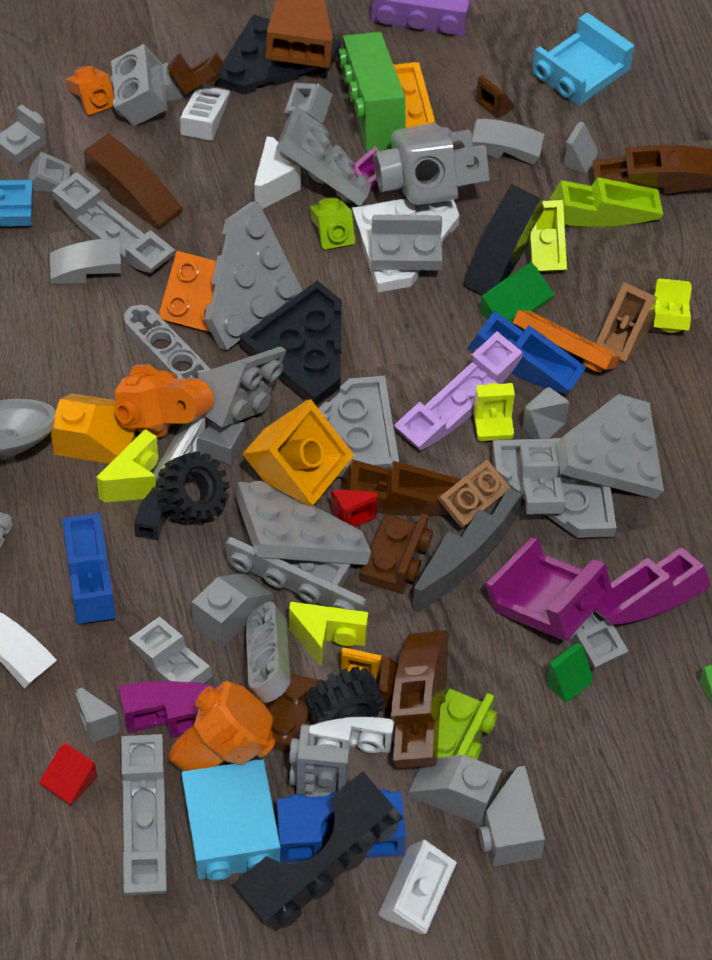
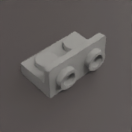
M373 215L371 229L372 270H442V216Z
M301 725L300 739L292 738L289 785L297 786V794H303L308 797L328 796L331 793L339 792L347 785L349 749L338 748L331 744L309 745L310 725Z

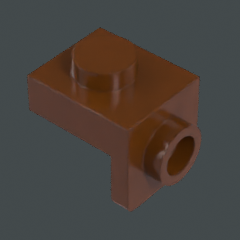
M215 53L193 68H190L181 54L173 57L167 69L172 82L176 86L181 87L184 93L187 94L200 85L203 88H207L219 78L218 72L224 63L218 54Z

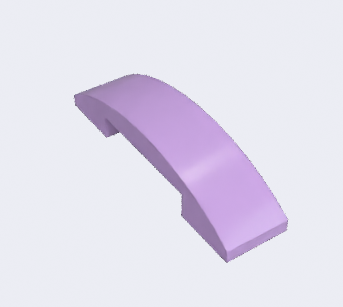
M495 332L471 354L473 362L425 406L421 402L416 404L394 425V429L418 450H423L438 442L473 415L476 385L503 384L523 357V352L499 332Z

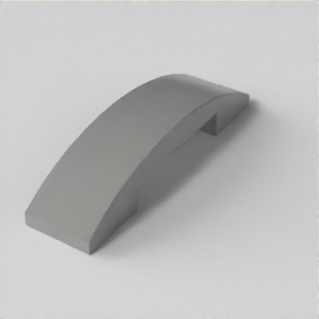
M75 172L52 190V195L59 205L93 240L120 238L121 261L138 270L152 273L175 254V249L154 232L149 230L146 234L142 233L101 200V191L78 172Z
M163 735L121 736L124 896L167 894Z

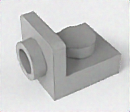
M24 105L16 108L18 121L0 133V152L16 165L46 145L45 122L37 112H32Z

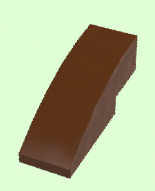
M109 133L84 150L86 170L110 187V196L158 231L183 212L182 206L159 178L134 153Z
M352 460L342 475L341 490L376 492L378 495L377 513L405 516H420L421 513L429 516L450 515L438 498L461 479L393 461L387 469Z

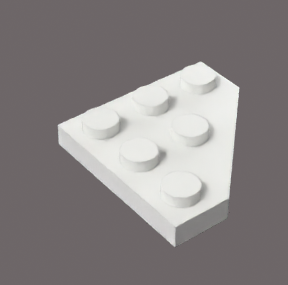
M406 198L352 208L353 223L377 293L411 287L417 280L420 270H372V216L388 214L442 216V243L449 232L453 233L459 225L460 215L454 200L414 205Z

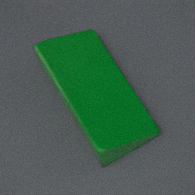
M529 262L482 296L480 313L489 319L492 313L496 311L514 324L513 321L518 310L534 312L553 299L555 294L537 267L532 262Z

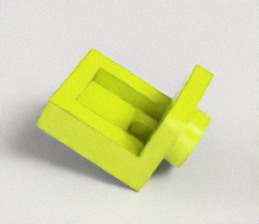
M657 279L654 294L657 300L653 314V327L660 328L662 331L669 333L679 332L680 330L689 331L691 321L689 306L692 289L691 282Z
M513 383L476 385L473 414L477 439L479 441L513 439L512 412L515 397Z

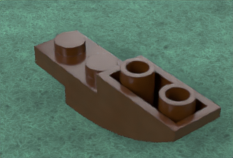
M682 145L637 146L625 148L626 156L593 161L595 180L599 177L649 188L664 186L665 194L712 188V149Z
M447 630L411 633L408 635L401 651L391 718L395 723L393 761L397 768L437 765L440 704L445 702L449 643V633Z

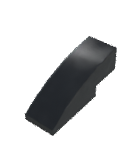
M512 184L510 185L478 246L465 278L464 287L483 296L510 276L529 244L528 236L545 210L541 198Z

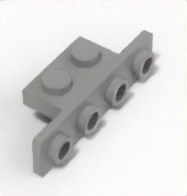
M229 537L225 543L227 560L235 569L241 572H252L264 578L271 586L276 588L284 587L297 593L304 601L311 604L319 603L326 607L366 612V599L342 588L350 573V564L256 557L252 546L235 538Z

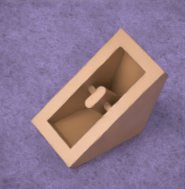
M623 282L596 344L620 355V360L627 362L651 329L657 297Z

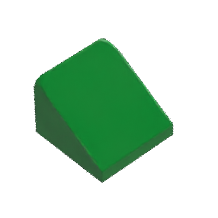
M579 642L573 644L549 663L546 685L564 702H569L593 682V676L583 646Z

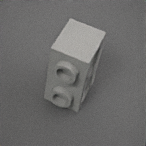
M145 44L111 61L112 76L110 80L114 87L115 96L113 106L119 116L125 117L133 126H136L167 110L162 63Z

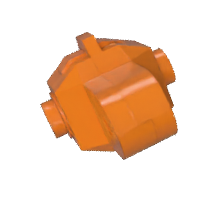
M137 364L133 366L129 376L121 380L114 392L116 399L115 415L121 422L122 428L140 432L146 429L157 437L166 435L171 425L175 423H190L209 413L214 406V395L206 382L196 378L177 379V374L154 369L151 364Z
M228 681L223 682L216 689L208 686L196 699L195 706L199 709L195 724L177 739L169 752L168 759L184 772L216 767L223 761L243 766L256 755L259 758H263L271 751L276 741L272 736L273 716L264 703L243 686Z

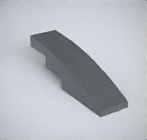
M508 488L493 515L478 509L462 537L452 532H447L414 587L413 610L420 612L452 591L483 563L500 544L519 516L522 493Z

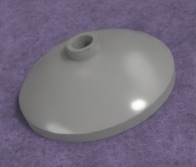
M32 399L0 400V459L12 458L19 453L27 451L46 438L53 430L55 409L45 402Z

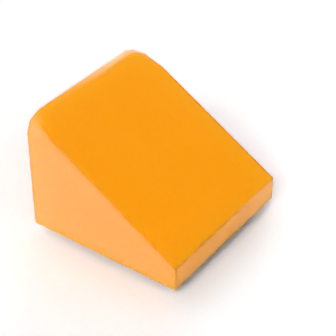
M343 647L341 651V669L347 668L348 672H350L352 667H359L360 670L366 668L369 672L371 671L375 681H379L381 662L385 656Z

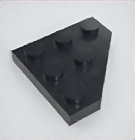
M252 15L223 61L224 64L218 72L219 78L214 82V86L245 95L256 92V87L272 82L274 86L292 82L299 80L300 74L314 70L316 74L327 72L338 57L341 41L333 39L330 68L265 59L266 36L270 19Z
M315 281L240 336V346L252 356L280 346L286 349L282 361L283 370L279 378L305 400L311 399L315 405H318L339 389L341 385L342 300L319 281Z

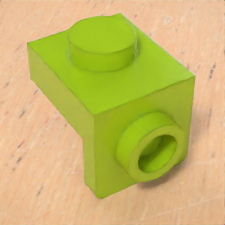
M327 198L318 202L319 205L309 206L310 217L319 229L320 244L323 249L326 250L355 243L352 211L342 200Z

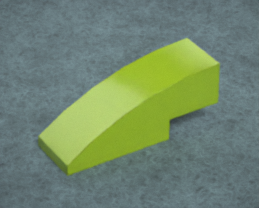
M599 177L596 178L592 186L561 180L550 197V201L563 200L564 225L582 227L623 226L658 220L663 216L658 189Z

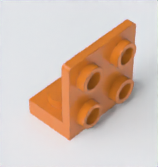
M176 251L159 311V316L164 321L211 333L204 317L207 305H211L215 284H212L216 261Z

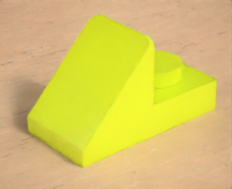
M563 200L542 201L545 210L527 238L529 240L530 262L537 267L539 272L567 270Z
M145 429L96 477L98 495L101 501L106 503L144 499L152 488L157 489L156 476L150 472L155 467L159 457L157 436Z
M290 602L289 630L320 666L323 663L326 641L336 642L342 646H365L368 612Z

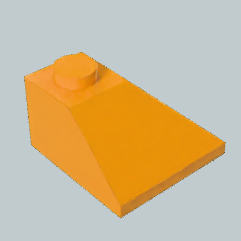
M71 393L59 400L54 415L55 422L51 431L54 455L110 464L134 441L137 431L122 428L121 422L115 415L116 400Z
M311 399L306 400L263 429L242 454L264 482L309 506H313L354 457L353 452Z

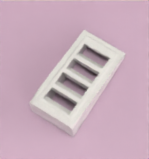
M198 86L180 118L181 135L213 141L230 98V91Z

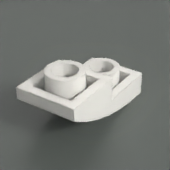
M0 612V662L25 689L50 669L57 660L29 632Z
M348 717L324 721L310 726L309 745L331 744L338 748L349 749V752L352 746L358 747L367 753H390L394 736L393 719L378 717Z

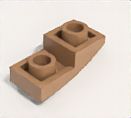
M485 460L441 495L438 500L459 526L463 528L474 518L478 509L484 511L511 487L492 464Z

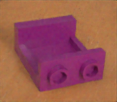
M531 537L518 549L486 584L494 612L563 641H567L613 592L606 563L592 559L582 570L546 556L542 551L540 540Z

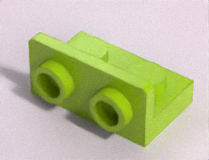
M448 690L445 702H442L440 706L437 758L466 755L478 760L482 749V744L479 743L483 732L486 734L491 733L498 717V712L493 710L495 695L487 693L482 702L455 690Z

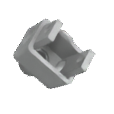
M436 123L397 129L391 134L392 149L374 152L375 176L380 192L401 189L414 205L458 199L457 186L490 181L486 146L479 145L473 147L472 134L469 129L451 132L448 127H441ZM461 141V149L453 150V143ZM474 157L477 158L476 164L474 163Z

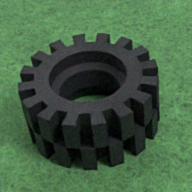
M194 451L173 458L164 464L165 468L160 469L158 475L163 479L156 481V488H162V492L156 494L157 499H165L166 503L161 508L164 512L172 510L169 517L173 520L180 519V523L187 524L191 522L192 524L218 515L217 512L224 509L225 505L222 502L228 501L229 494L223 493V490L229 489L230 486L229 482H223L221 477L226 476L227 473L225 469L217 470L221 463L217 459L209 461L211 455L207 453L200 455V451ZM187 474L194 476L200 485L201 496L198 502L193 501L186 492L185 477Z
M352 667L350 672H348L347 668L341 669L340 674L335 676L334 673L328 674V679L326 681L321 679L315 683L317 688L311 687L308 691L309 695L305 697L306 705L315 724L348 717H378L377 712H382L384 708L382 704H385L371 671L369 672L366 668L360 670L359 667Z

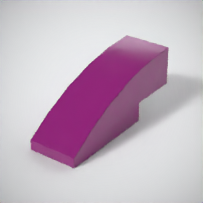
M682 547L657 564L647 557L611 582L613 592L595 612L610 625L634 622L668 611L711 587L705 566Z
M155 681L119 686L121 709L127 733L167 725L170 739L180 737L195 724L199 709L195 706L196 699L205 688L212 685L180 681Z

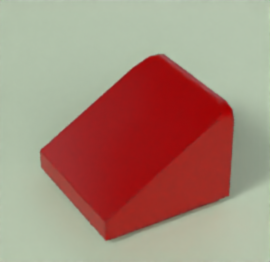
M333 490L331 492V512L334 517L353 527L360 526L377 518L378 495L376 492Z
M64 743L58 749L41 777L39 785L69 806H72L97 778L96 765L91 759L69 744Z

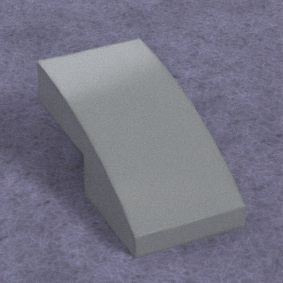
M476 119L472 130L473 147L485 145L487 155L499 159L506 152L532 165L540 158L544 138L543 133L522 125L500 120Z
M120 238L84 241L50 253L51 284L86 283V274L121 273Z
M557 442L520 443L521 473L526 514L564 513L565 499L561 482Z
M595 611L568 639L572 645L579 642L583 646L588 664L593 670L629 652L614 625H610L607 621L603 620Z
M158 617L129 638L130 644L162 681L204 684L213 677L211 667L187 648L183 635L161 617Z

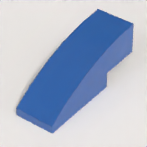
M496 311L492 313L468 346L470 350L475 352L495 332H499L523 352V357L511 372L512 375L543 388L550 387L554 391L568 394L586 369V366L530 325L523 332Z
M100 513L62 518L77 624L115 619L114 600Z

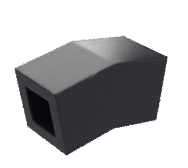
M152 488L140 503L134 526L136 537L159 541L163 524L169 518L172 510L163 511L161 506L166 503L165 499H157L156 494L161 491Z

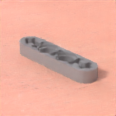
M140 304L131 306L126 310L124 314L125 332L160 370L177 374V379H198L199 373L211 370L151 307ZM144 322L147 323V330H148L147 333H146V327L142 324V323H144ZM159 339H164L171 343L164 349L152 346V343ZM185 361L189 362L192 367L186 371H178L173 368V365L177 362Z
M266 602L254 609L246 620L248 684L261 702L264 703L271 702L281 696L287 690L291 681L286 618L274 602Z

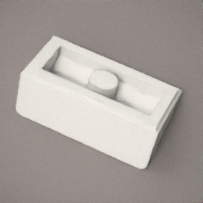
M204 415L190 423L183 424L153 472L156 476V481L163 479L158 473L160 469L165 468L164 464L184 454L198 451L197 439L206 429Z
M426 840L409 846L380 909L379 916L420 934H426L457 862Z

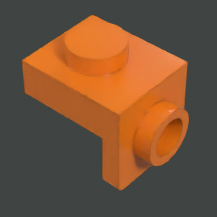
M85 66L75 70L74 76L66 78L69 91L80 96L86 114L92 115L113 107L115 96L108 73L93 68V66Z

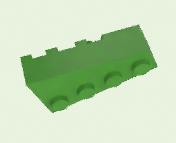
M382 33L343 36V48L338 49V62L340 69L343 68L345 84L349 85L351 102L353 101L365 154L374 146L379 151L392 149L391 134L397 129L406 128V100Z

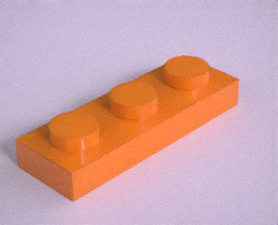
M518 310L513 321L514 324L522 327L523 332L530 325L569 355L574 353L584 358L582 364L594 371L602 373L603 369H616L621 358L620 355L530 310Z

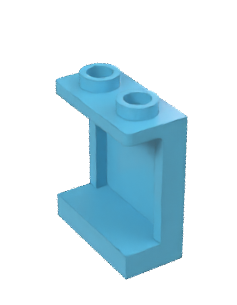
M585 13L578 18L577 33L549 52L542 47L534 50L532 73L560 92L562 96L580 106L631 69L635 45L589 13Z
M264 759L248 761L243 766L228 764L182 772L183 793L188 811L198 879L208 878L209 880L218 881L228 878L231 874L249 872L266 856L280 862V843Z

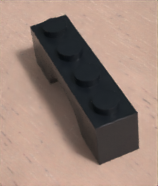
M363 771L331 798L335 814L334 829L330 840L317 855L300 863H282L266 856L234 884L262 920L275 931L281 927H289L296 922L302 914L301 909L313 898L319 899L326 895L333 888L334 880L345 870L350 871L356 868L366 858V851L377 841L383 842L389 839L397 831L398 823L404 817Z

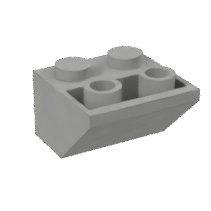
M280 346L199 373L198 379L206 382L214 395V406L204 416L219 426L224 427L265 411L271 401L270 392L274 381L282 373V361L286 349Z

